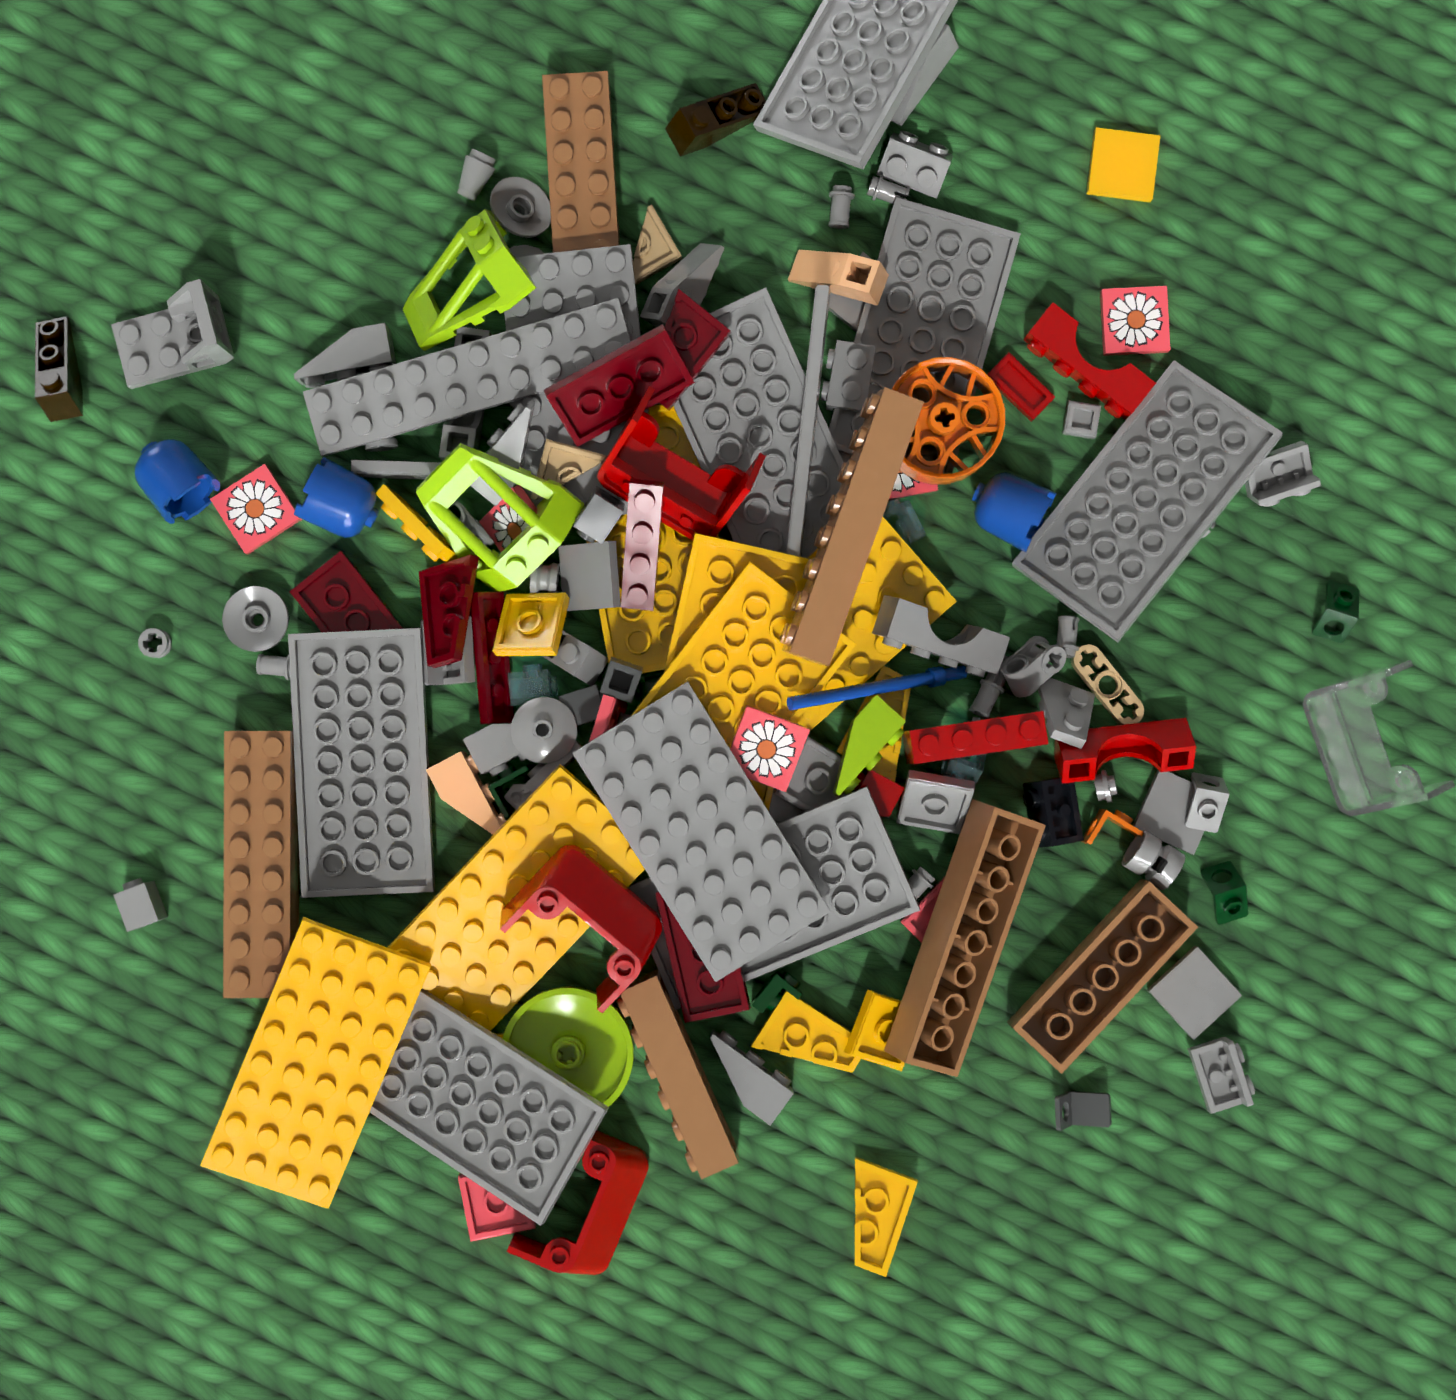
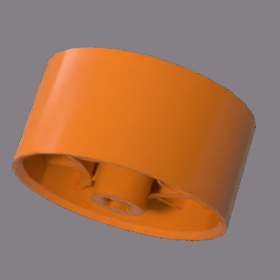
M936 357L919 362L906 370L892 387V390L911 397L914 389L923 388L928 391L930 397L929 402L924 403L909 442L911 448L908 457H904L900 471L916 481L931 485L950 484L961 481L983 466L995 453L1002 440L1005 428V407L1001 393L994 381L981 368L968 361L953 357ZM946 371L939 383L930 373ZM951 373L958 374L968 380L964 395L953 393L943 387ZM975 385L983 395L971 396L973 386ZM970 409L980 411L983 416L982 424L973 425L969 423L966 417L967 411ZM940 417L942 422H947L948 424L943 427L942 422H936V419ZM992 436L987 451L978 437ZM969 440L980 458V461L970 468L952 452L957 446ZM922 446H934L938 452L937 459L935 461L923 459L920 452ZM948 460L959 472L943 474L946 461Z

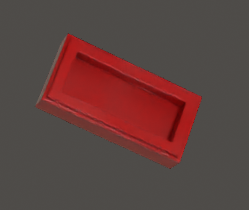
M1009 352L987 374L994 381L998 390L1031 422L1055 398Z

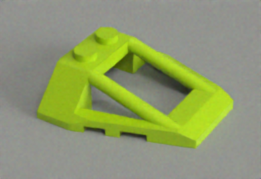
M484 209L477 216L468 219L465 226L457 232L432 269L411 292L403 307V312L411 330L423 351L456 336V329L469 323L476 326L484 322L485 315L495 310L501 314L511 309L536 289L527 269L510 252L503 238L507 232L497 222L490 210ZM468 247L476 264L440 312L431 292L447 269L450 270L457 262L456 258ZM484 275L496 290V293L454 317Z
M460 443L416 488V494L457 557L461 558L470 554L475 556L476 554L482 560L481 562L478 560L476 578L495 592L517 588L562 544L582 511L584 503L556 481L551 479L546 481L531 475L529 470L521 467L516 469L499 462V458ZM479 476L528 524L500 554L494 549L491 551L449 510V507ZM499 476L543 497L544 499L537 505V514Z

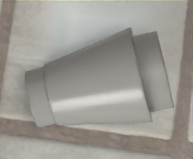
M471 149L469 156L465 155L457 193L475 201L477 195L480 194L495 171L493 166L496 160L480 151Z

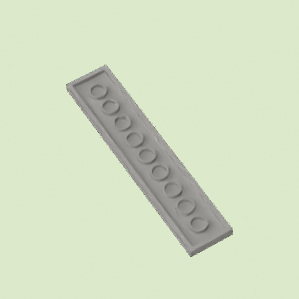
M616 298L303 391L320 454L321 456H328L544 393V389L632 340L621 300Z

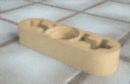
M1090 644L1080 646L1079 651L1075 652V657L1071 658V664L1081 679L1118 724L1125 725L1140 722L1144 715V706L1098 647ZM1082 651L1085 654L1092 653L1094 655L1091 662L1096 669H1099L1102 665L1106 669L1097 673L1092 680L1089 674L1094 673L1093 669L1089 665L1082 667L1079 663L1083 659ZM1103 676H1110L1116 682V689L1110 695L1103 694L1099 689V681ZM1124 691L1126 696L1120 699L1125 705H1134L1135 709L1132 711L1134 717L1130 718L1128 716L1123 718L1121 713L1124 709L1120 703L1114 702L1111 705L1109 700L1117 698Z

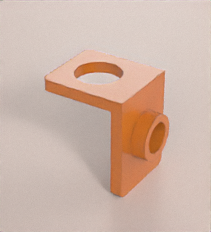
M1099 809L1084 834V841L1082 842L1091 845L1106 819L1135 836L1142 837L1144 832L1131 825L1133 819L1123 812L1116 810L1113 814L1108 810Z

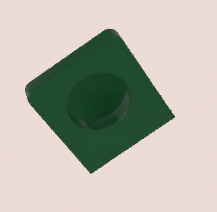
M1333 580L1327 582L1325 610L1313 627V635L1338 643L1345 641L1359 619L1360 591L1358 588ZM1329 621H1338L1344 627L1340 631L1331 632L1326 630L1324 625Z
M526 765L519 770L512 766L497 774L499 781L488 786L505 820H508L512 813L498 788L532 770L530 765Z
M1231 861L1201 870V876L1213 894L1215 920L1218 925L1246 917L1249 914L1246 884ZM1220 872L1228 873L1232 877L1226 883H1217L1212 879L1216 873Z

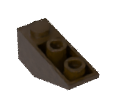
M753 83L679 108L665 130L681 157L707 148L754 122L766 100L757 84Z
M67 316L35 323V399L50 422L83 416V389L70 321Z

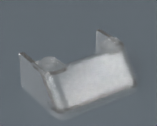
M1411 660L1368 671L1310 691L1304 697L1303 709L1338 808L1346 815L1357 816L1427 801L1455 787L1453 780L1423 786L1419 774L1411 766L1402 764L1391 767L1370 705L1383 701L1388 694V685L1385 678L1412 667Z

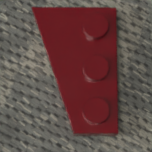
M470 554L419 571L427 666L438 668L462 660L479 560L477 556Z

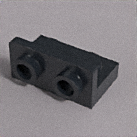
M1059 777L1023 783V801L1027 809L1028 819L1046 825L1039 847H1054L1084 841L1075 782L1062 784Z

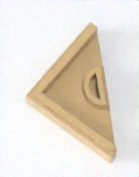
M652 204L647 207L644 224L634 254L635 285L682 259V255Z
M546 439L536 477L546 481L551 479L564 485L603 463L607 456ZM532 492L530 499L538 500L542 497Z

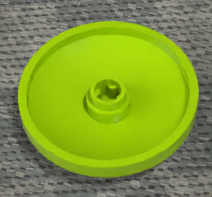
M566 986L538 993L516 1011L510 1019L502 1038L608 1107L623 1092L631 1075L634 1061V1044L630 1028L621 1012L613 1004L603 1013L597 1010V993L588 989Z

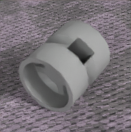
M1143 830L1144 834L1142 837L1136 836L1127 848L1121 862L1122 866L1136 875L1144 873L1145 880L1150 881L1159 890H1165L1181 871L1185 862V855L1170 845L1163 847L1160 838L1147 830Z

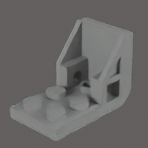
M201 279L187 282L167 300L168 309L111 324L127 387L130 389L224 365L235 358L219 297Z

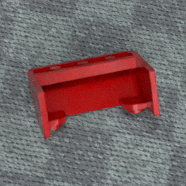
M649 386L597 474L598 481L605 489L627 502L630 478L664 482L661 522L691 540L694 539L695 533L716 537L751 491L766 456L759 453L746 473L735 466L724 464L718 466L710 475L655 442L660 431L659 424L652 416L644 412L655 391L653 387Z
M566 845L561 847L502 909L500 930L506 933L527 910L545 920L556 918L567 907L617 948L607 960L609 976L596 988L597 1010L603 1013L640 974L662 933V922L656 911L583 849L575 845Z
M596 1130L584 1152L582 1165L589 1176L602 1182L577 1242L564 1237H557L544 1245L514 1233L506 1252L556 1273L598 1275L604 1272L609 1266L649 1168L647 1154L638 1147Z

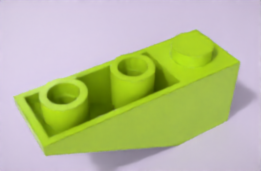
M877 694L851 720L833 790L835 796H840L842 792L845 794L851 793L860 783V780L857 778L859 773L864 768L870 771L883 757L879 751L886 743L893 746L905 732L901 727L906 721Z

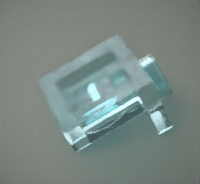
M899 498L887 503L883 517L888 520L896 515L898 516L899 520L895 523L903 539L909 538L911 544L926 536L909 499L901 503Z

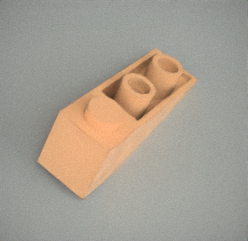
M798 250L788 281L814 289L817 285H828L833 294L878 306L889 274L880 261L850 253Z
M460 751L426 769L440 798L491 834H494L507 821L502 813L498 814L493 805L495 800L488 788L489 784H482L477 774L479 770L472 756H468L465 751Z

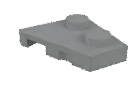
M1049 678L1037 689L1041 698L1038 705L1040 711H1044L1049 736L1082 749L1087 740L1095 694Z

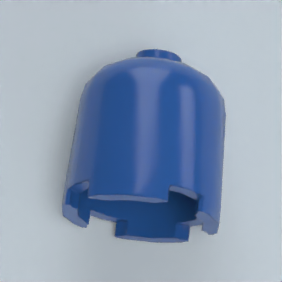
M167 439L149 443L142 449L141 456L134 467L135 479L165 521L170 524L175 523V518L182 516L186 521L199 514L211 503L208 496L212 493L213 489L217 492L220 490V481L197 455L179 440Z
M325 457L322 458L321 465L317 464L303 489V492L308 494L303 505L297 503L294 511L296 517L344 538L358 535L365 526L371 528L379 514V510L374 508L377 496L373 485L364 478Z
M998 473L992 476L986 485L980 482L972 497V501L977 503L974 510L975 521L986 532L1026 553L1032 541L1031 538L1042 526L1045 520L1043 516L1048 507H1051L1056 493L1012 473Z

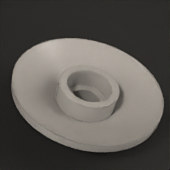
M508 177L499 181L493 188L490 195L491 211L497 222L505 230L516 236L530 238L542 234L551 223L550 201L538 185L525 178Z
M250 586L237 591L230 597L223 610L222 623L227 637L233 644L243 650L260 652L274 647L281 641L288 628L289 615L284 601L277 593L265 587ZM257 614H262L264 618L260 626H256L253 621Z
M549 697L534 698L524 703L515 713L511 723V737L518 752L526 759L536 763H552L566 756L574 746L577 738V723L572 711L561 701ZM544 723L549 727V733L541 737L537 733V727Z

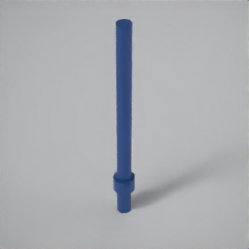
M962 665L957 666V668L944 669L938 666L928 668L923 673L791 696L787 698V707L789 710H796L928 685L930 688L943 686L947 681L966 678V667Z

